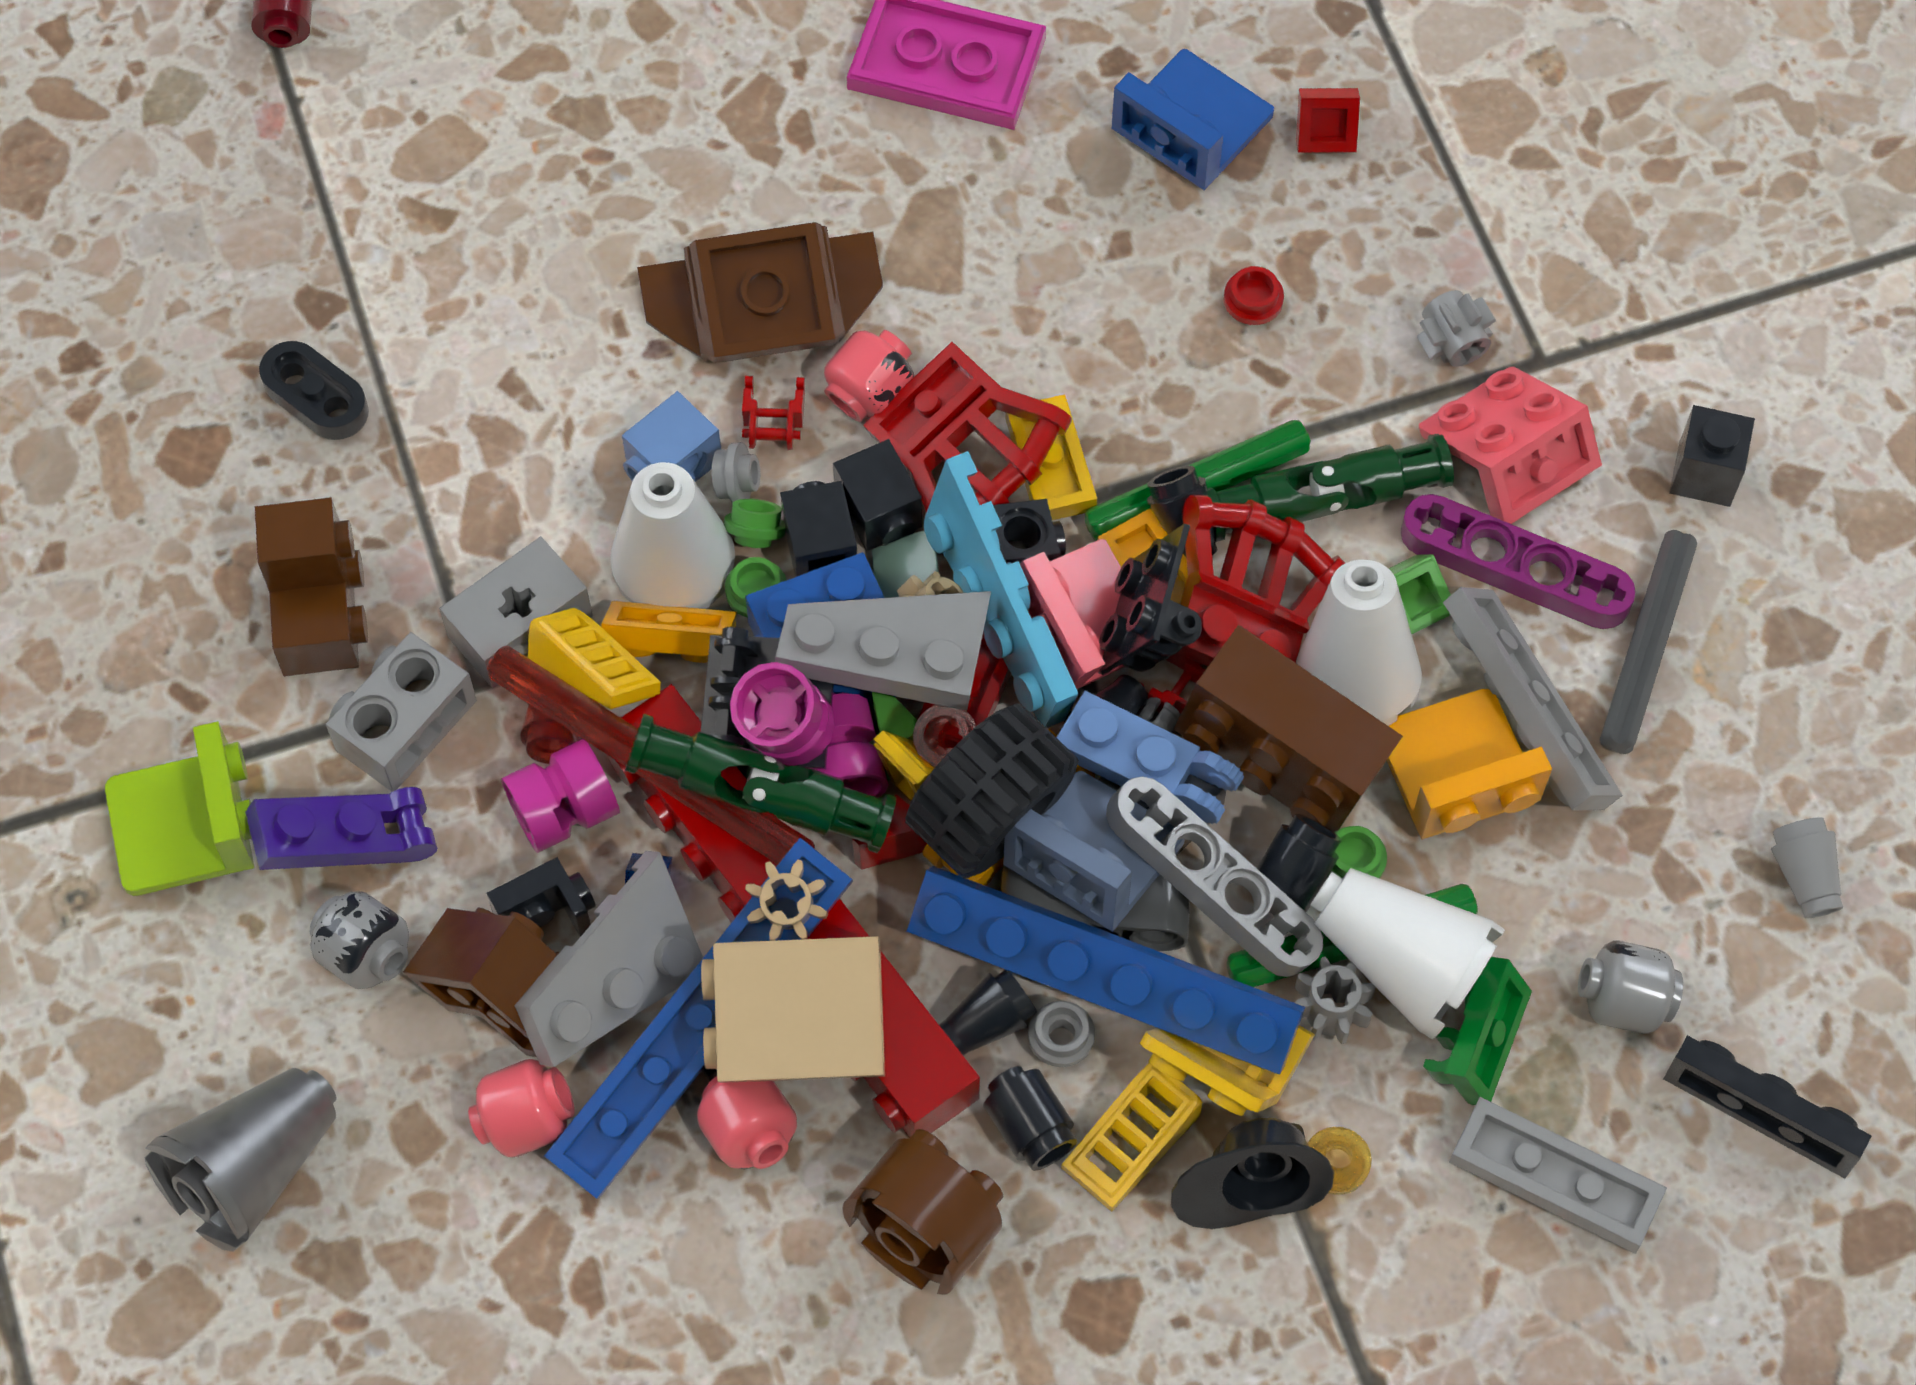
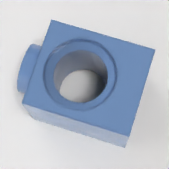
M678 391L622 435L626 458L623 467L631 481L643 468L651 464L666 462L682 467L696 482L712 469L714 453L716 450L721 449L719 429Z

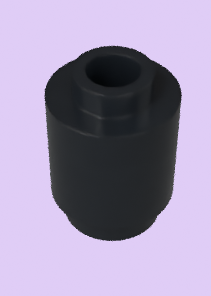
M1295 814L1290 825H1281L1257 869L1307 912L1313 899L1339 859L1335 851L1341 842V838L1317 821L1301 814Z
M1015 1066L1004 1071L990 1082L988 1090L991 1094L984 1101L983 1107L1018 1161L1026 1160L1033 1171L1041 1170L1063 1158L1076 1146L1077 1139L1071 1131L1074 1122L1039 1069L1024 1071L1021 1066Z

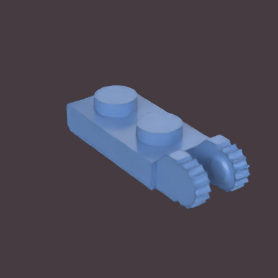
M1087 691L1083 692L1056 737L1078 758L1079 766L1121 787L1132 778H1152L1164 785L1206 823L1217 824L1225 811L1224 805L1221 804V801L1216 796H1212L1209 792L1206 793L1203 789L1193 784H1184L1189 774L1231 792L1238 789L1244 778L1240 768L1236 767L1234 763L1229 762V760H1225L1211 751H1200L1199 746Z

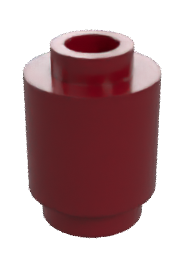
M253 0L251 27L254 34L267 44L277 48H287L303 42L310 34L312 0Z

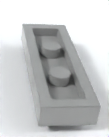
M1482 1097L1479 1098L1449 1160V1163L1634 1254L1640 1248L1667 1187Z

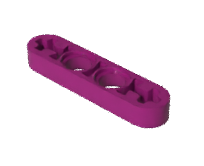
M1434 494L1421 495L1412 500L1406 507L1401 527V537L1406 547L1416 555H1434L1437 564L1591 627L1599 629L1614 628L1622 624L1629 615L1636 593L1634 582L1626 572L1616 566L1443 496ZM1429 517L1440 521L1439 528H1436L1431 535L1421 531L1422 524H1425ZM1458 527L1465 529L1460 548L1452 546ZM1479 538H1491L1502 545L1505 555L1497 561H1484L1473 553L1471 544ZM1536 562H1551L1562 571L1563 580L1556 585L1540 584L1530 575L1529 568ZM1575 575L1583 577L1576 596L1569 594ZM1602 588L1614 592L1612 600L1607 606L1596 603L1597 595L1601 592Z

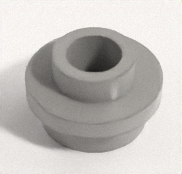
M743 442L731 443L728 449L716 450L712 461V482L716 496L719 499H730L732 503L739 499H750L751 492L757 491L760 485L761 473L757 456L749 454L748 448Z
M1067 1001L1051 1002L1041 1007L1032 1017L1028 1031L1029 1044L1034 1054L1044 1063L1055 1067L1073 1066L1084 1060L1092 1050L1095 1040V1027L1091 1017L1082 1007ZM1065 1028L1073 1034L1074 1038L1068 1044L1058 1045L1050 1039L1049 1034L1054 1029Z

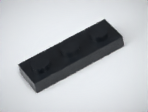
M1687 1035L1663 1080L1844 1179L1860 1160L1872 1135L1859 1129L1857 1122L1845 1112L1833 1107L1821 1108L1798 1096L1795 1088L1786 1080L1773 1074H1758L1736 1062L1734 1055L1728 1049L1712 1041L1702 1040L1699 1042Z

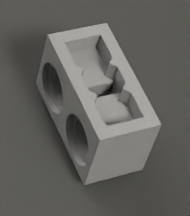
M410 632L397 647L390 646L381 653L374 663L372 674L355 692L350 691L337 701L330 713L326 727L335 750L393 792L411 775L475 704L477 699L469 673ZM414 681H432L422 691L409 692L405 690ZM384 725L390 727L384 735L378 738L368 739L363 737L365 732L374 726Z

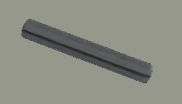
M1670 530L1664 535L1600 737L1601 745L1607 750L1628 754L1633 751L1697 547V540L1691 534Z

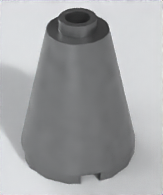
M291 1068L156 1137L145 1148L152 1151L144 1157L146 1166L156 1186L179 1215L190 1209L205 1222L196 1230L197 1233L220 1249L234 1252L249 1239L336 1119V1111L333 1105L337 1100L335 1091L318 1072L310 1070L305 1073L300 1069Z

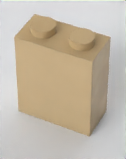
M878 936L713 943L714 959H702L701 980L703 1000H715L716 1027L704 1028L703 1045L705 1069H717V1082L885 1077L881 951Z

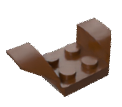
M817 222L699 239L684 248L685 260L637 267L646 323L706 362L709 359L714 363L835 345L838 340L840 342L883 288L874 232L829 238L827 227L821 226Z

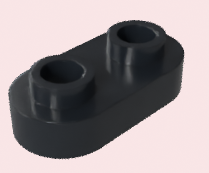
M286 341L273 346L262 357L259 373L267 395L319 436L331 440H340L353 436L363 428L368 418L369 409L362 387L356 380L311 346L298 341ZM298 375L303 377L295 384L285 383L292 376ZM336 409L347 410L343 415L337 417L329 416Z

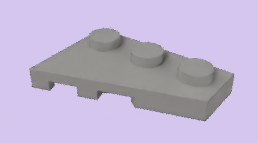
M991 591L788 604L775 662L791 665L808 679L967 711Z
M645 851L632 866L635 873L617 895L609 894L594 911V914L597 916L595 921L573 946L565 945L515 1004V1008L540 1065L557 1066L682 985L703 959L660 852Z

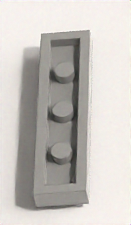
M1460 587L1443 602L1454 620L1452 624L1454 633L1464 646L1475 653L1486 671L1484 679L1488 688L1498 699L1506 703L1518 722L1516 730L1521 741L1530 750L1542 746L1552 767L1549 784L1554 794L1572 810H1605L1623 796L1494 590Z

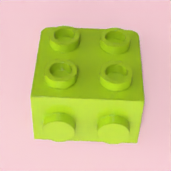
M219 721L193 727L198 756L114 775L107 780L105 793L120 880L124 890L129 895L139 896L255 868L249 840L252 838L245 813L251 801L250 799L242 801L238 781L248 779L246 764L240 743L228 744Z

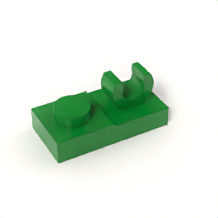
M1490 957L1465 997V1010L1463 1013L1465 1018L1460 1032L1452 1027H1444L1436 1036L1445 1049L1452 1050L1450 1057L1444 1061L1425 1059L1423 1067L1436 1082L1453 1084L1465 1101L1471 1105H1476L1480 1097L1490 1102L1492 1101L1532 993L1530 987L1509 959Z

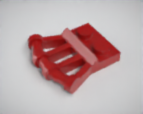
M951 342L898 392L882 412L874 414L863 426L878 443L887 439L890 440L904 467L914 478L927 513L937 486L931 471L942 461L945 462L946 459L962 454L956 448L972 432L975 431L1009 463L991 481L978 469L975 475L968 477L972 489L976 492L975 496L979 505L990 501L993 505L1010 503L1008 498L1025 482L1032 485L1042 475V472L1039 470L1057 435H1064L1072 422V417L1063 409L1053 404L1001 387L956 344ZM996 410L1036 423L1022 450L988 419Z
M1190 495L1186 499L1183 508V524L1190 525L1185 544L1188 577L1180 604L1198 613L1202 622V630L1195 642L1182 647L1177 653L1205 666H1209L1237 626L1240 625L1296 663L1303 635L1310 629L1307 621L1308 617L1322 601L1336 570L1344 565L1345 562L1338 555L1331 558L1304 532L1305 526L1302 522L1291 517L1281 520L1267 514V507L1259 502L1250 499L1244 504L1212 502L1211 498L1207 495ZM1211 527L1233 528L1220 578L1215 576L1213 571ZM1256 536L1272 543L1258 595L1242 588ZM1295 556L1314 577L1288 609L1281 606L1280 602L1292 558Z

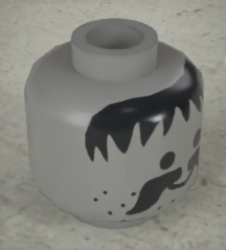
M349 892L342 896H334L320 906L311 921L309 932L311 935L310 947L313 958L317 963L355 989L372 988L383 981L395 978L407 962L409 930L406 921L366 892Z
M1616 940L1605 944L1595 959L1587 958L1584 961L1578 979V993L1580 997L1587 998L1589 1014L1598 1024L1648 1034L1656 1031L1663 1022H1671L1676 1016L1682 999L1683 977L1679 970L1674 969L1672 959L1666 952L1652 947Z

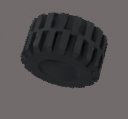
M1021 703L1013 704L993 713L982 721L941 760L915 793L906 814L905 823L963 879L975 876L986 871L1004 857L1005 836L1030 809L1042 815L1060 799L1072 782L1079 760Z

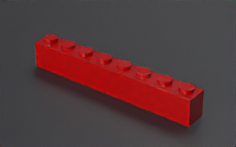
M671 684L661 690L660 694L649 698L608 725L613 750L607 753V757L615 772L627 786L636 781L648 798L643 803L657 827L663 833L673 829L685 846L680 851L693 874L701 882L710 877L723 895L718 897L719 905L732 923L752 898L745 890L746 885L756 884L761 886L769 877L766 872L765 863L770 861L777 867L796 842L772 813L750 811L680 789L677 780L643 769H639L635 774L625 771L643 714L653 716L654 724L692 737L697 732H701V720ZM737 766L727 767L721 771V776L732 787L743 791L747 779ZM839 899L828 912L827 919H823L808 939L870 936L842 900ZM881 951L885 1077L863 1078L877 1095L872 1099V1103L883 1122L894 1133L902 1128L910 1138L917 1129H923L930 1133L934 1132L980 1099V1077ZM851 1078V1079L854 1080V1081H857V1080L860 1079V1078Z

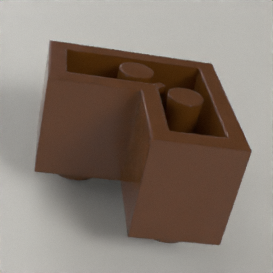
M332 497L255 506L257 559L269 591L272 649L283 676L359 668L358 644L368 643V627L364 606H355L354 588L364 587V571L360 550L354 549L350 520L339 521Z
M480 907L475 912L447 908L403 973L446 1010L482 1017L525 1055L536 1057L515 1004L559 952L552 951L541 941L544 936L543 930L522 914L511 912L509 916L496 915Z

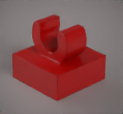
M1299 88L1296 132L1298 153L1357 152L1360 109L1358 88Z

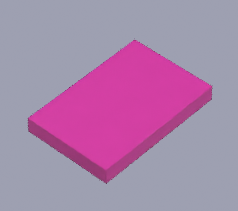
M875 0L846 77L847 89L1015 130L1046 39V26L941 0Z

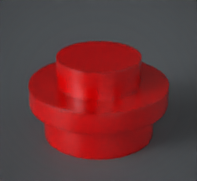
M1250 266L1241 269L1229 279L1224 290V305L1227 312L1237 321L1248 325H1261L1272 321L1281 312L1284 302V290L1277 277L1270 270L1259 266Z

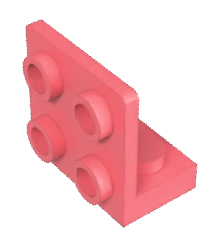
M1508 367L1505 370L1492 374L1486 382L1459 399L1443 405L1437 413L1419 424L1420 433L1424 439L1427 440L1429 435L1442 434L1447 441L1452 455L1478 469L1490 516L1510 524L1602 466L1588 406L1516 367Z
M1099 539L1052 561H1049L1045 552L1022 561L1020 566L1029 583L1027 586L1030 595L1028 613L1031 618L1036 616L1044 617L1076 689L1125 667L1120 665L1105 675L1098 673L1099 669L1105 665L1103 660L1104 650L1100 648L1099 643L1100 636L1108 619L1115 614L1120 594L1115 592V583L1121 567L1107 541Z

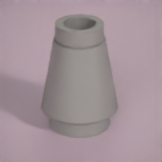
M1824 818L1804 819L1775 829L1773 835L1776 845L1771 848V851L1799 906L1802 908L1804 918L1820 917L1843 909L1840 898L1841 888L1835 832L1827 830Z

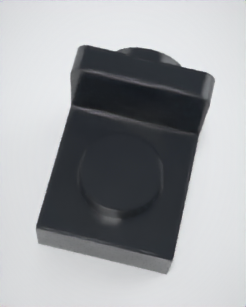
M558 857L486 893L492 913L509 916L511 912H516L529 918L540 928L553 919L556 911L564 908L580 937L591 925L588 911L596 907L593 896L581 874L577 872L568 877Z

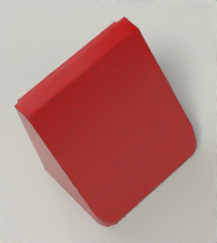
M897 794L895 795L896 805L884 843L878 853L869 851L866 842L852 838L854 864L861 870L923 853L927 845L905 823V817L910 805Z

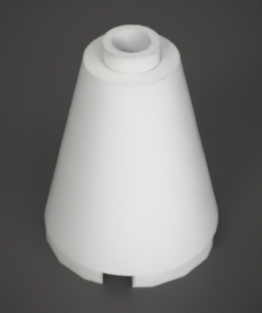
M661 462L651 464L643 468L632 481L611 550L613 577L621 594L633 603L701 609L710 607L725 593L726 578L734 567L735 548L732 537L726 531L724 523L685 469L673 463Z
M1354 560L1345 563L1334 573L1299 651L1296 664L1388 726L1397 721L1400 712L1410 704L1412 708L1417 701L1422 679L1421 666L1394 574L1379 562Z
M1352 868L1348 870L1343 878L1331 872L1310 904L1321 912L1314 924L1420 1033L1422 1032L1432 1040L1446 1025L1440 1020L1449 1006L1456 1010L1460 1006L1495 951L1497 945L1492 942L1502 936L1505 931L1504 928L1494 923L1493 920Z

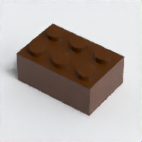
M1240 625L1237 626L1195 684L1174 727L1175 731L1183 735V739L1199 746L1200 751H1211L1240 768L1244 776L1241 783L1249 790L1259 795L1269 794L1288 807L1293 818L1295 814L1307 816L1333 832L1338 831L1403 737Z

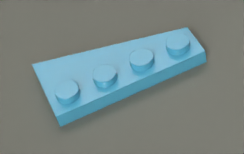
M969 451L946 459L924 519V531L933 550L937 553L943 552L954 572V582L961 587L963 593L991 591L983 630L987 646L996 658H1003L1014 677V690L1019 702L1029 712L1033 711L1037 720L1046 728H1049L1066 720L1079 693L1044 617L1036 616L1031 618L1028 613L1030 595L1027 586L1029 583L1019 561L1006 563L996 533V530L1002 524L991 501L979 505L968 480V477L975 475L978 471Z

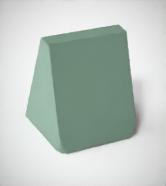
M919 531L872 550L874 576L885 598L899 597L897 590L912 575L917 576L924 582L934 571L939 572L937 553L929 544L925 531Z

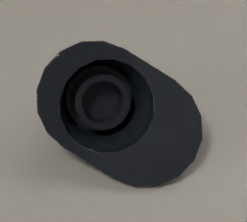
M1255 1118L1243 1121L1231 1128L1213 1152L1212 1157L1196 1163L1179 1177L1171 1191V1207L1178 1219L1192 1227L1218 1229L1236 1226L1272 1215L1288 1214L1308 1209L1322 1201L1332 1189L1334 1170L1327 1157L1308 1146L1304 1130L1299 1124L1289 1123L1276 1118Z

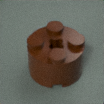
M917 1129L910 1138L898 1139L893 1143L843 1203L842 1211L849 1227L858 1218L869 1233L861 1244L885 1268L903 1281L921 1290L930 1280L939 1283L940 1286L937 1294L946 1295L953 1290L1001 1230L1002 1218L997 1204L1002 1200L1003 1192L988 1175L978 1170H972L969 1173L964 1167L949 1157L947 1148L935 1135L923 1129Z

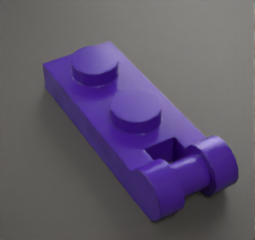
M405 787L389 794L254 799L245 811L259 870L416 862L433 856L438 849L433 830L425 827L422 815L426 813L427 807L423 792L417 787ZM384 823H397L400 834H386Z

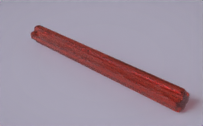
M502 646L499 648L487 665L488 675L492 681L626 767L638 728L512 647ZM639 769L636 772L642 778L777 865L799 838L815 849V844L812 840L768 812L758 813L680 789L677 780L643 769Z

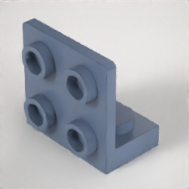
M1078 771L1074 774L1072 782L1064 794L1047 812L1040 815L1030 809L1008 832L1004 841L1003 865L1113 932L1159 876V873L1123 842L1109 826L1106 816L1107 804L1116 791L1084 771ZM1135 803L1134 809L1130 813L1135 819L1141 821L1145 817L1147 809ZM1168 822L1155 838L1161 842L1175 827ZM1185 839L1177 840L1175 854L1184 845Z

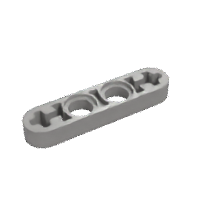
M1137 777L1130 779L1112 795L1107 804L1106 816L1109 826L1114 833L1267 970L1275 975L1289 977L1297 975L1319 958L1323 949V936L1321 930L1314 924L1313 918L1164 785L1152 778ZM1139 800L1144 801L1149 807L1141 821L1135 819L1130 813L1134 809L1135 803ZM1169 822L1175 828L1159 842L1155 836ZM1177 840H1191L1200 847L1204 855V866L1202 869H1188L1179 862L1175 854ZM1235 883L1247 888L1254 901V909L1251 914H1239L1231 909L1225 898L1227 884ZM1270 912L1274 918L1265 924L1267 927L1260 932L1254 925ZM1288 932L1297 938L1294 945L1295 951L1290 955L1281 948L1285 940L1284 935Z

